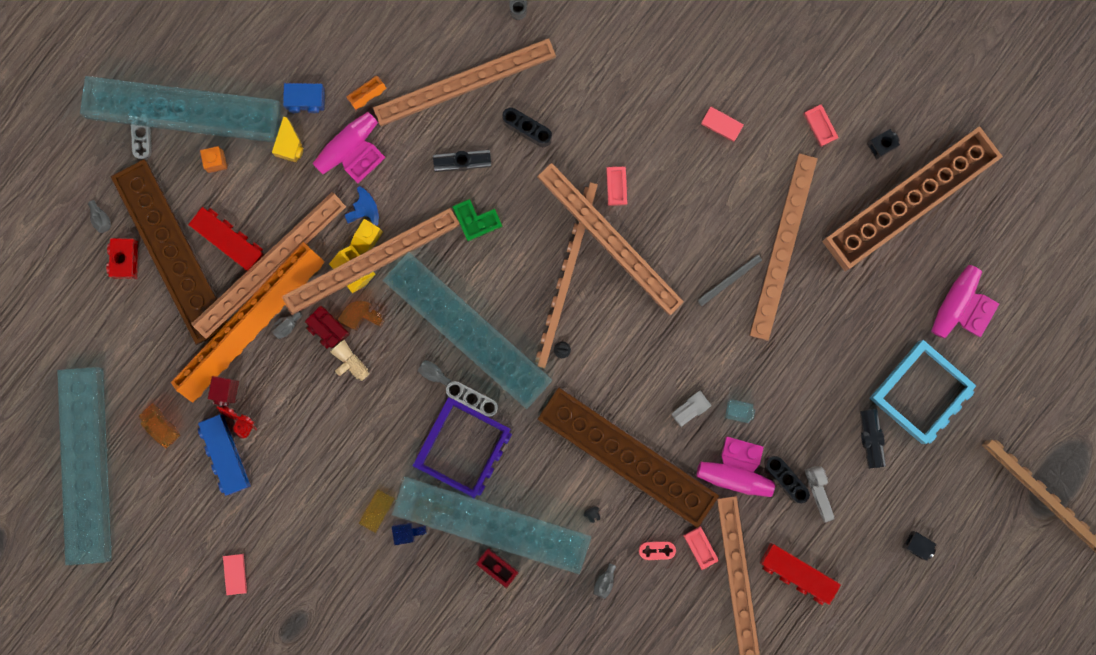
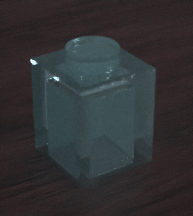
M732 399L728 400L724 419L742 423H750V420L754 419L755 409H753V404Z

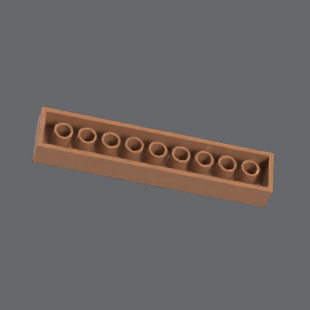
M979 126L822 242L842 269L847 271L1003 156Z

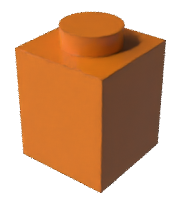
M219 146L200 150L203 167L208 173L227 169L224 151Z

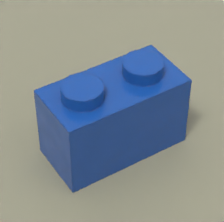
M284 83L283 106L290 113H300V110H308L309 113L324 111L325 88L323 84Z

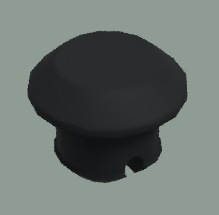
M562 341L555 345L554 353L558 358L562 359L570 355L571 347L567 342Z
M594 506L586 510L584 516L588 517L591 523H594V518L597 521L601 518L598 513L600 508Z

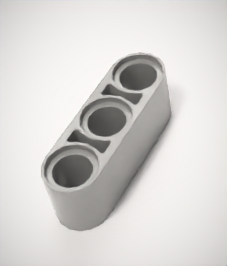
M456 381L447 385L446 393L450 398L488 417H492L498 412L497 403L479 392ZM453 385L460 387L461 391L457 396H453L450 393V388ZM470 394H476L478 398L477 402L473 405L467 402V397ZM493 403L495 406L494 411L489 414L484 411L485 404Z

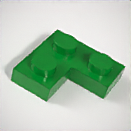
M470 199L452 206L468 242L503 227L495 209L477 216Z

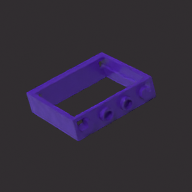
M448 397L413 466L476 498L477 495L481 496L485 485H483L485 478L490 479L494 468H492L494 461H499L503 451L500 449L504 443L508 444L512 436L509 433L511 429ZM454 406L503 431L473 490L424 465Z

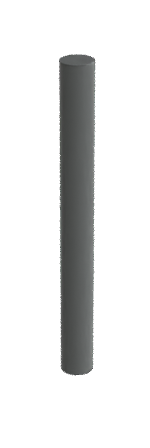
M756 255L699 298L697 302L700 306L706 304L761 262L760 256Z

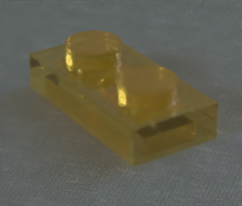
M378 489L359 524L376 533L395 498Z

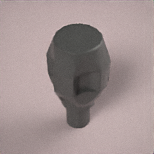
M94 200L89 201L90 221L93 227L99 233L107 232L111 228V221L108 215L97 206Z
M299 311L277 320L271 328L274 336L278 339L288 336L293 331L297 323L296 321L303 314Z
M424 360L418 369V372L430 381L441 382L445 386L451 382L450 379L444 376L442 370L430 361Z
M609 563L606 572L597 579L594 586V595L606 599L613 588L615 565Z

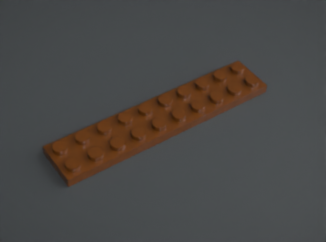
M143 159L110 176L195 344L198 345L214 337L228 322V319L207 338L202 336L192 326V323L217 298L147 160Z
M561 388L557 389L537 419L697 528L719 497L715 492Z

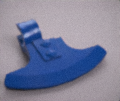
M358 186L359 200L353 204L355 211L347 213L345 219L347 223H351L359 218L367 217L372 224L378 226L379 215L375 201L364 188Z

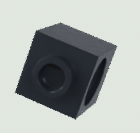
M889 129L870 140L867 145L877 160L896 149L900 145L898 135ZM881 140H887L889 147L882 146Z
M911 531L903 548L920 559L927 561L928 558L931 559L934 556L937 544L920 533Z

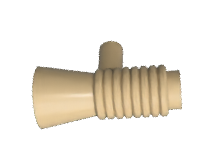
M345 340L341 341L331 350L330 353L343 362L335 370L339 376L349 369L356 379L362 381L370 374L368 368L352 353Z

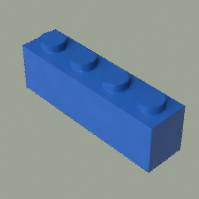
M217 415L198 423L200 427L198 428L200 438L205 440V452L212 459L213 464H211L213 473L218 475L220 480L218 486L221 493H225V496L251 487L225 416Z

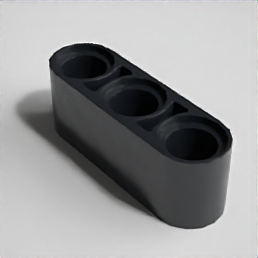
M511 107L503 111L502 119L507 128L540 147H547L551 144L552 132L549 128ZM509 114L516 116L513 122L506 120ZM524 124H530L532 126V129L530 131H524L522 129V126ZM545 133L549 138L546 141H541L538 136Z
M770 456L765 460L764 467L793 502L801 504L809 500V490L780 457ZM773 459L779 463L776 470L770 468V462ZM786 474L791 477V483L785 485L782 481L783 476ZM798 489L804 492V497L801 500L795 497Z

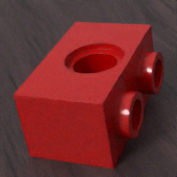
M110 238V243L107 245V253L109 255V262L106 265L107 274L113 279H137L138 241L135 239ZM124 254L125 260L119 264L118 258Z

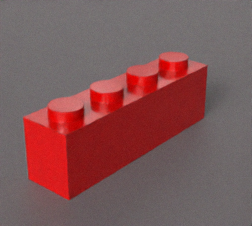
M202 207L188 224L191 228L247 271L264 256L262 253L263 248L255 242L251 245L246 241L248 237L241 231L238 233L233 231V225L227 220L220 221L217 218L218 213L211 208L206 210Z
M770 543L759 562L764 565L762 568L764 571L771 575L774 572L779 574V580L788 585L792 582L797 585L796 590L804 595L807 592L814 596L813 600L821 605L824 602L830 605L841 586L838 582Z

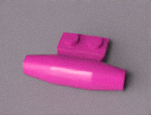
M366 112L349 123L324 147L312 164L322 174H325L342 162L344 170L359 184L385 159L384 155L373 144L365 141L378 124L377 120L369 112Z
M968 265L953 283L938 310L931 330L933 334L945 339L959 322L962 328L977 337L983 335L999 303L984 294H975L982 274L980 269Z
M725 437L721 453L723 464L700 462L697 468V477L718 487L747 495L772 497L775 489V482L754 473L760 465L764 447L738 439Z

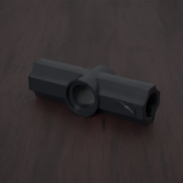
M490 150L458 151L457 153L433 155L434 171H466L468 169L491 167ZM460 157L468 159L465 165L457 163Z
M877 409L860 411L862 424L861 441L863 448L866 450L868 469L885 467L883 450L885 440L883 431L880 429Z

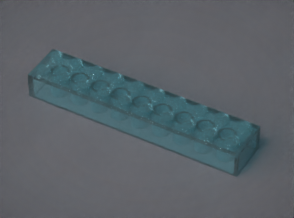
M85 76L80 114L85 119L275 143L278 134L281 105L278 100Z
M408 252L383 279L393 291L526 410L553 382L550 377L411 253Z
M94 367L57 370L65 565L109 562L112 560L103 369Z
M407 476L403 477L392 511L394 516L577 574L581 572L591 540V536Z

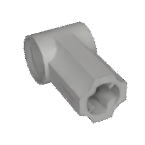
M701 391L695 393L686 400L685 404L671 413L680 427L712 406Z

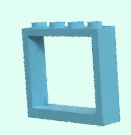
M921 340L917 342L869 399L921 444H930L937 437L936 432L940 428H945L950 422L948 418L952 414L955 415L962 408L960 404L965 399L971 398L976 385L928 343ZM923 351L965 386L925 435L883 399Z

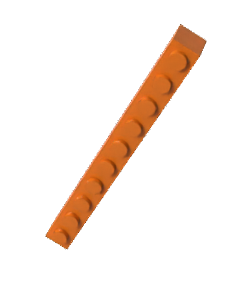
M302 242L172 380L171 384L176 391L192 403L199 398L210 385L212 376L218 377L223 370L227 369L235 357L239 356L243 349L255 339L256 335L269 324V321L282 310L285 305L282 296L305 285L313 274L321 269L325 261L308 245Z

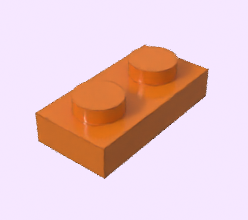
M375 76L346 97L355 110H357L359 107L365 106L372 98L379 96L387 88L380 78Z

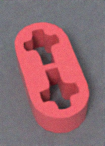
M668 541L644 542L639 547V554L645 560H665L674 557L676 548ZM648 545L650 549H656V552H651L649 556H646L645 553H642V550L646 549ZM665 545H668L669 548H672V552H669V555L666 556L664 552H659V549H664Z

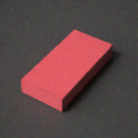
M822 104L804 113L820 147L839 138Z
M710 107L701 123L703 126L733 142L744 125L713 107Z
M626 166L607 167L608 206L627 205Z
M701 526L683 535L701 570L719 561Z
M244 554L223 556L226 595L247 593Z

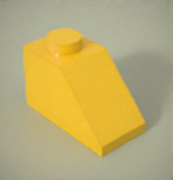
M283 117L272 153L276 157L297 163L298 158L302 157L304 148L291 122L287 117Z
M364 219L355 232L350 246L352 245L362 255L373 249L383 231Z

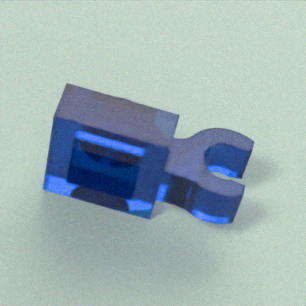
M412 523L391 526L394 545L415 542L414 536L427 534L426 526L412 528Z

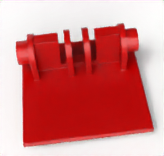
M223 406V408L216 407L221 414L236 421L233 429L240 438H247L252 429L257 430L251 418L243 414L239 417L234 410Z

